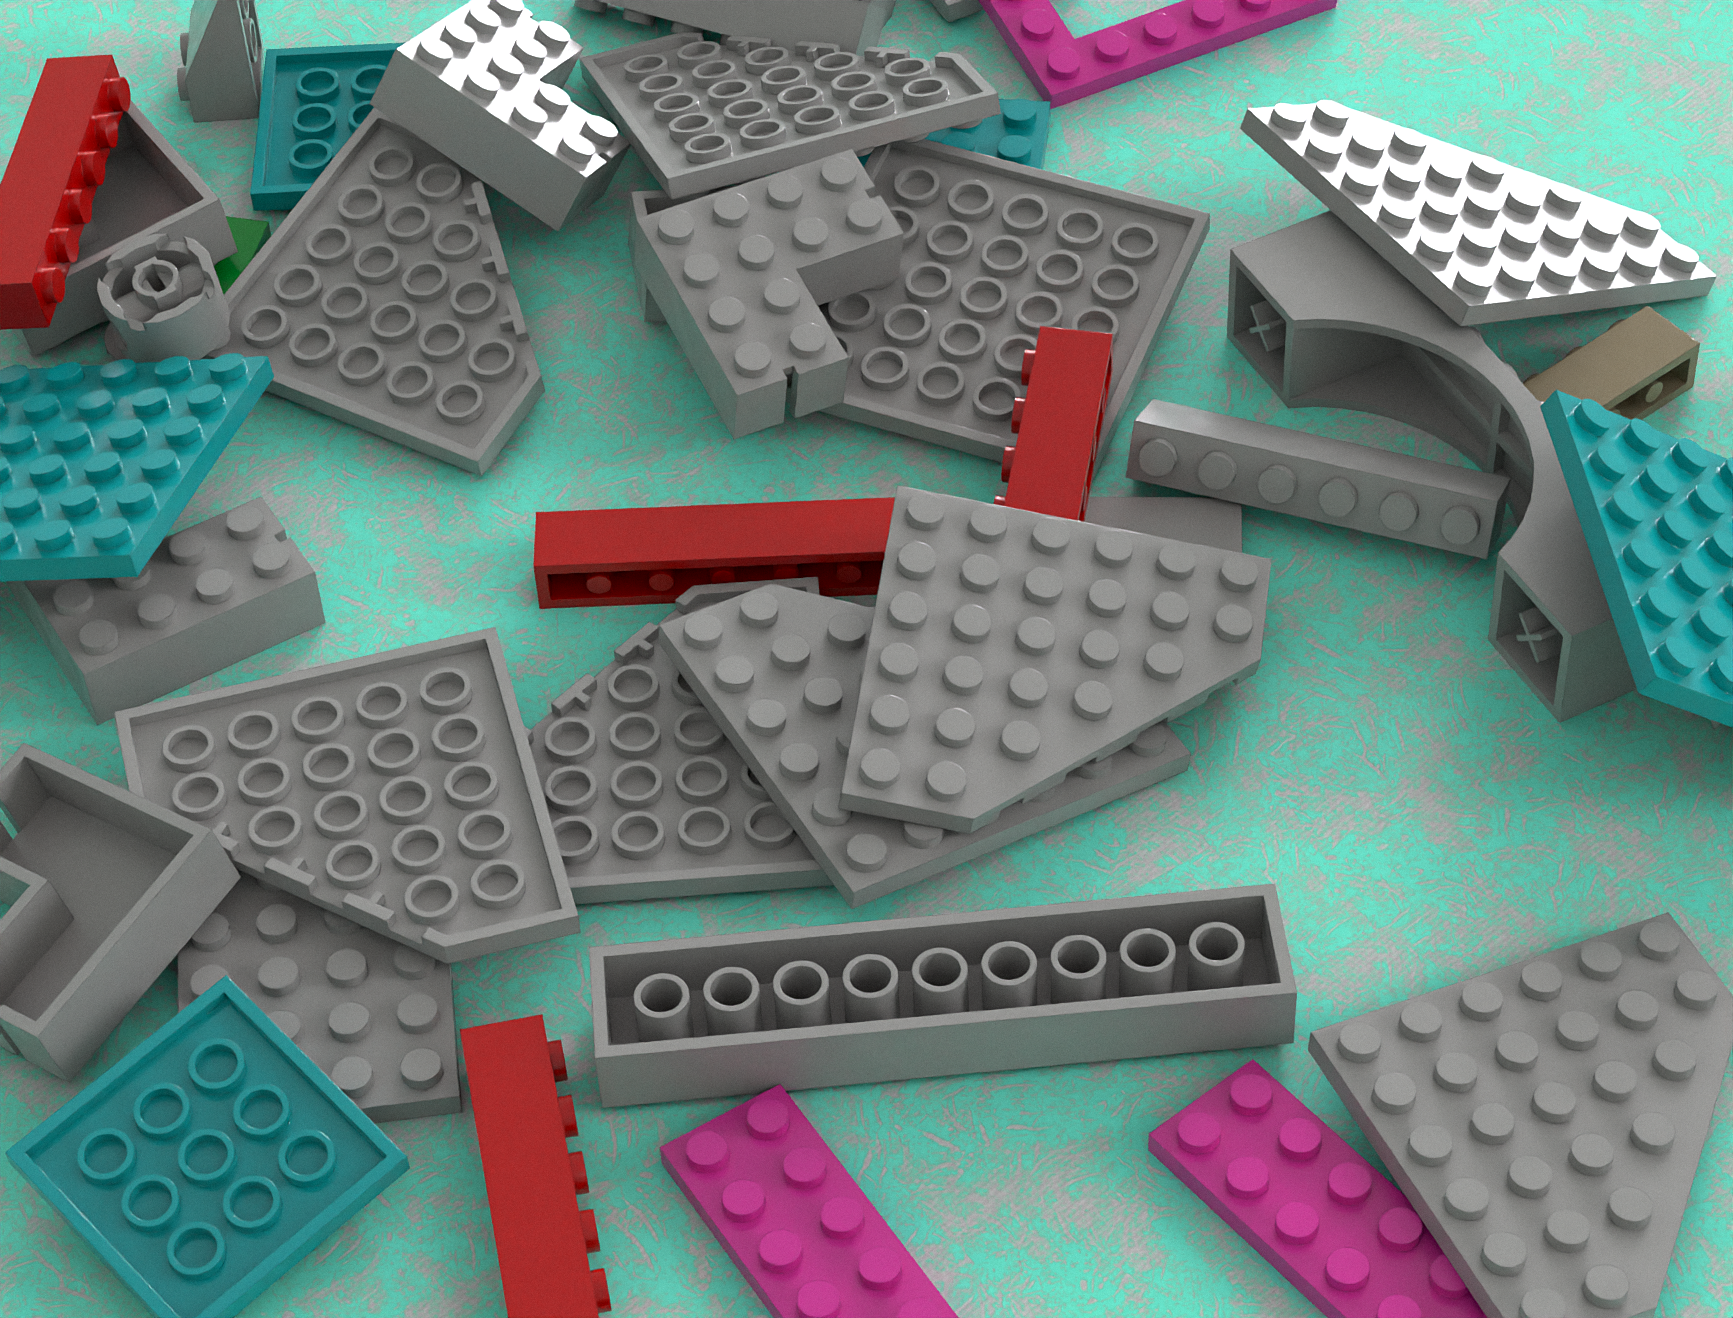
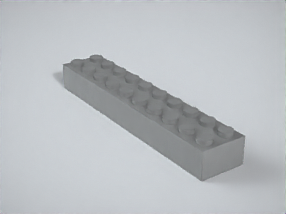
M1275 883L589 947L594 1055L602 1108L763 1093L779 1084L782 1085L785 1091L1294 1043L1297 990Z

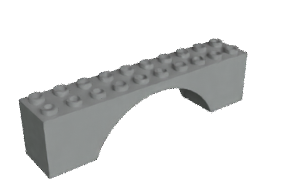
M1331 210L1231 248L1227 338L1288 408H1342L1388 417L1414 426L1439 438L1474 462L1483 472L1511 478L1507 504L1513 513L1518 528L1511 539L1498 552L1488 641L1556 720L1561 723L1636 690L1628 661L1540 408L1544 402L1538 401L1519 381L1515 370L1509 364L1503 363L1493 353L1475 327L1459 326Z

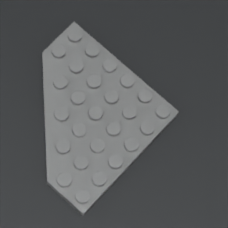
M680 32L579 58L584 81L671 200L677 198L681 200H695L706 196L710 190L731 184H745L763 178L765 175L788 170L850 149L854 151L857 157L871 153L876 146L895 141L902 143L918 142L925 139L930 132L949 127L957 129L971 128L979 125L984 118L1001 114L998 92L960 53L939 52L934 56L935 62L922 58H910L909 49L868 46L864 50V56H857L849 52H840L839 44L799 41L794 45V51L782 47H772L770 38L731 35L726 40L727 45H719L715 42L704 41L703 33Z
M1320 100L1314 104L1300 105L1277 103L1274 107L1248 108L1240 127L1247 136L1459 326L1708 296L1717 277L1699 261V256L1693 249L1674 241L1660 229L1659 221L1645 212L1633 210L1577 190L1569 185L1507 165L1491 157L1468 151L1426 136L1415 130L1404 128L1342 106L1334 101Z
M375 107L224 294L230 311L228 324L231 332L230 340L221 349L211 351L201 358L215 359L229 353H239L243 357L268 356L274 378L265 391L479 476H483L545 391L481 179Z
M898 485L838 808L970 834L990 823L993 814L1019 800L1024 804L1065 781L1068 772L1090 760L1096 764L1137 740L1138 733L1161 720L1167 724L1205 703L1208 695L1231 681L1237 685L1255 675L1262 654L1272 559Z
M818 577L693 585L675 600L676 609L657 625L648 622L614 650V661L594 677L586 673L551 702L552 712L532 729L524 726L575 904L834 885L658 643L659 625L768 584L780 585L819 595Z
M768 584L659 625L658 643L851 909L1188 771L1191 753L1171 728L1161 720L1138 733L1137 740L1096 764L1090 760L1068 772L1065 781L1024 804L1019 800L993 814L990 823L970 834L840 809L838 805L874 608L780 585Z
M496 627L114 712L129 792L211 829L234 867L244 873L446 964L581 933L577 909Z
M1669 912L1311 1032L1308 1045L1309 1053L1487 1318L1654 1317L1733 1046V995Z

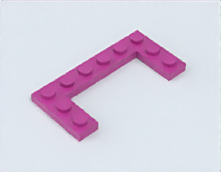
M978 0L1043 101H1050V110L1333 9L1337 4V0H1184L1074 39L1049 0Z

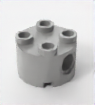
M152 234L129 242L113 253L105 263L108 273L103 278V282H101L100 278L98 279V295L104 312L110 321L119 350L135 363L161 362L174 356H184L189 360H199L209 352L221 349L230 340L231 332L228 327L230 311L210 254L194 239L183 236L185 243L179 241L171 242L168 234Z

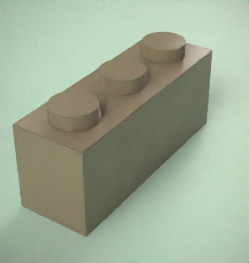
M1646 306L1627 319L1616 321L1605 333L1583 347H1575L1564 359L1540 374L1536 373L1529 376L1522 384L1538 401L1545 402L1555 390H1559L1581 400H1594L1604 409L1630 420L1634 418L1643 420L1693 387L1700 342L1652 308Z

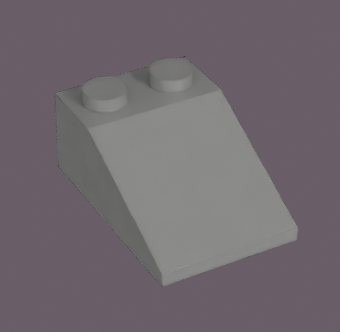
M195 0L191 8L189 33H181L180 35L181 57L183 65L186 66L177 70L180 100L190 101L194 123L259 118L264 44L255 0Z

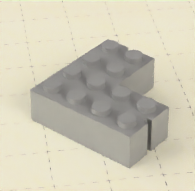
M471 0L395 50L370 101V105L556 231H559L575 219L581 210L585 211L604 196L631 144L618 133L616 127L611 122L602 117L590 115L571 102L569 95L562 90L584 47L570 39L569 33L563 27L550 21L536 22L532 19L534 14L524 8L521 0Z
M130 101L128 111L123 112L118 126L117 145L115 148L110 149L105 164L104 182L101 186L97 187L92 201L91 220L88 224L84 225L79 239L77 261L70 265L65 280L64 299L61 303H57L49 328L11 329L32 357L60 346L66 340L99 323L109 321L98 295V279L100 278L101 282H103V278L108 273L105 263L113 253L129 242L152 234H168L171 242L179 241L185 243L183 236L196 240L209 252L213 266L238 252L220 199L132 101Z
M852 149L636 218L635 266L733 439L784 422L788 379L786 375L791 373L793 375L789 410L794 419L842 403L844 401L848 356L818 305L896 280L899 277L904 233L881 195L874 197L875 185Z
M258 497L164 538L138 577L6 582L97 725L115 718L114 712L142 706L325 623L315 571L291 537L287 539L285 529L262 497Z
M23 743L0 769V808L18 833L12 839L0 821V901L12 906L0 919V1047L16 1055H19L21 1052L27 1061L70 1083L238 882L241 876L211 829Z

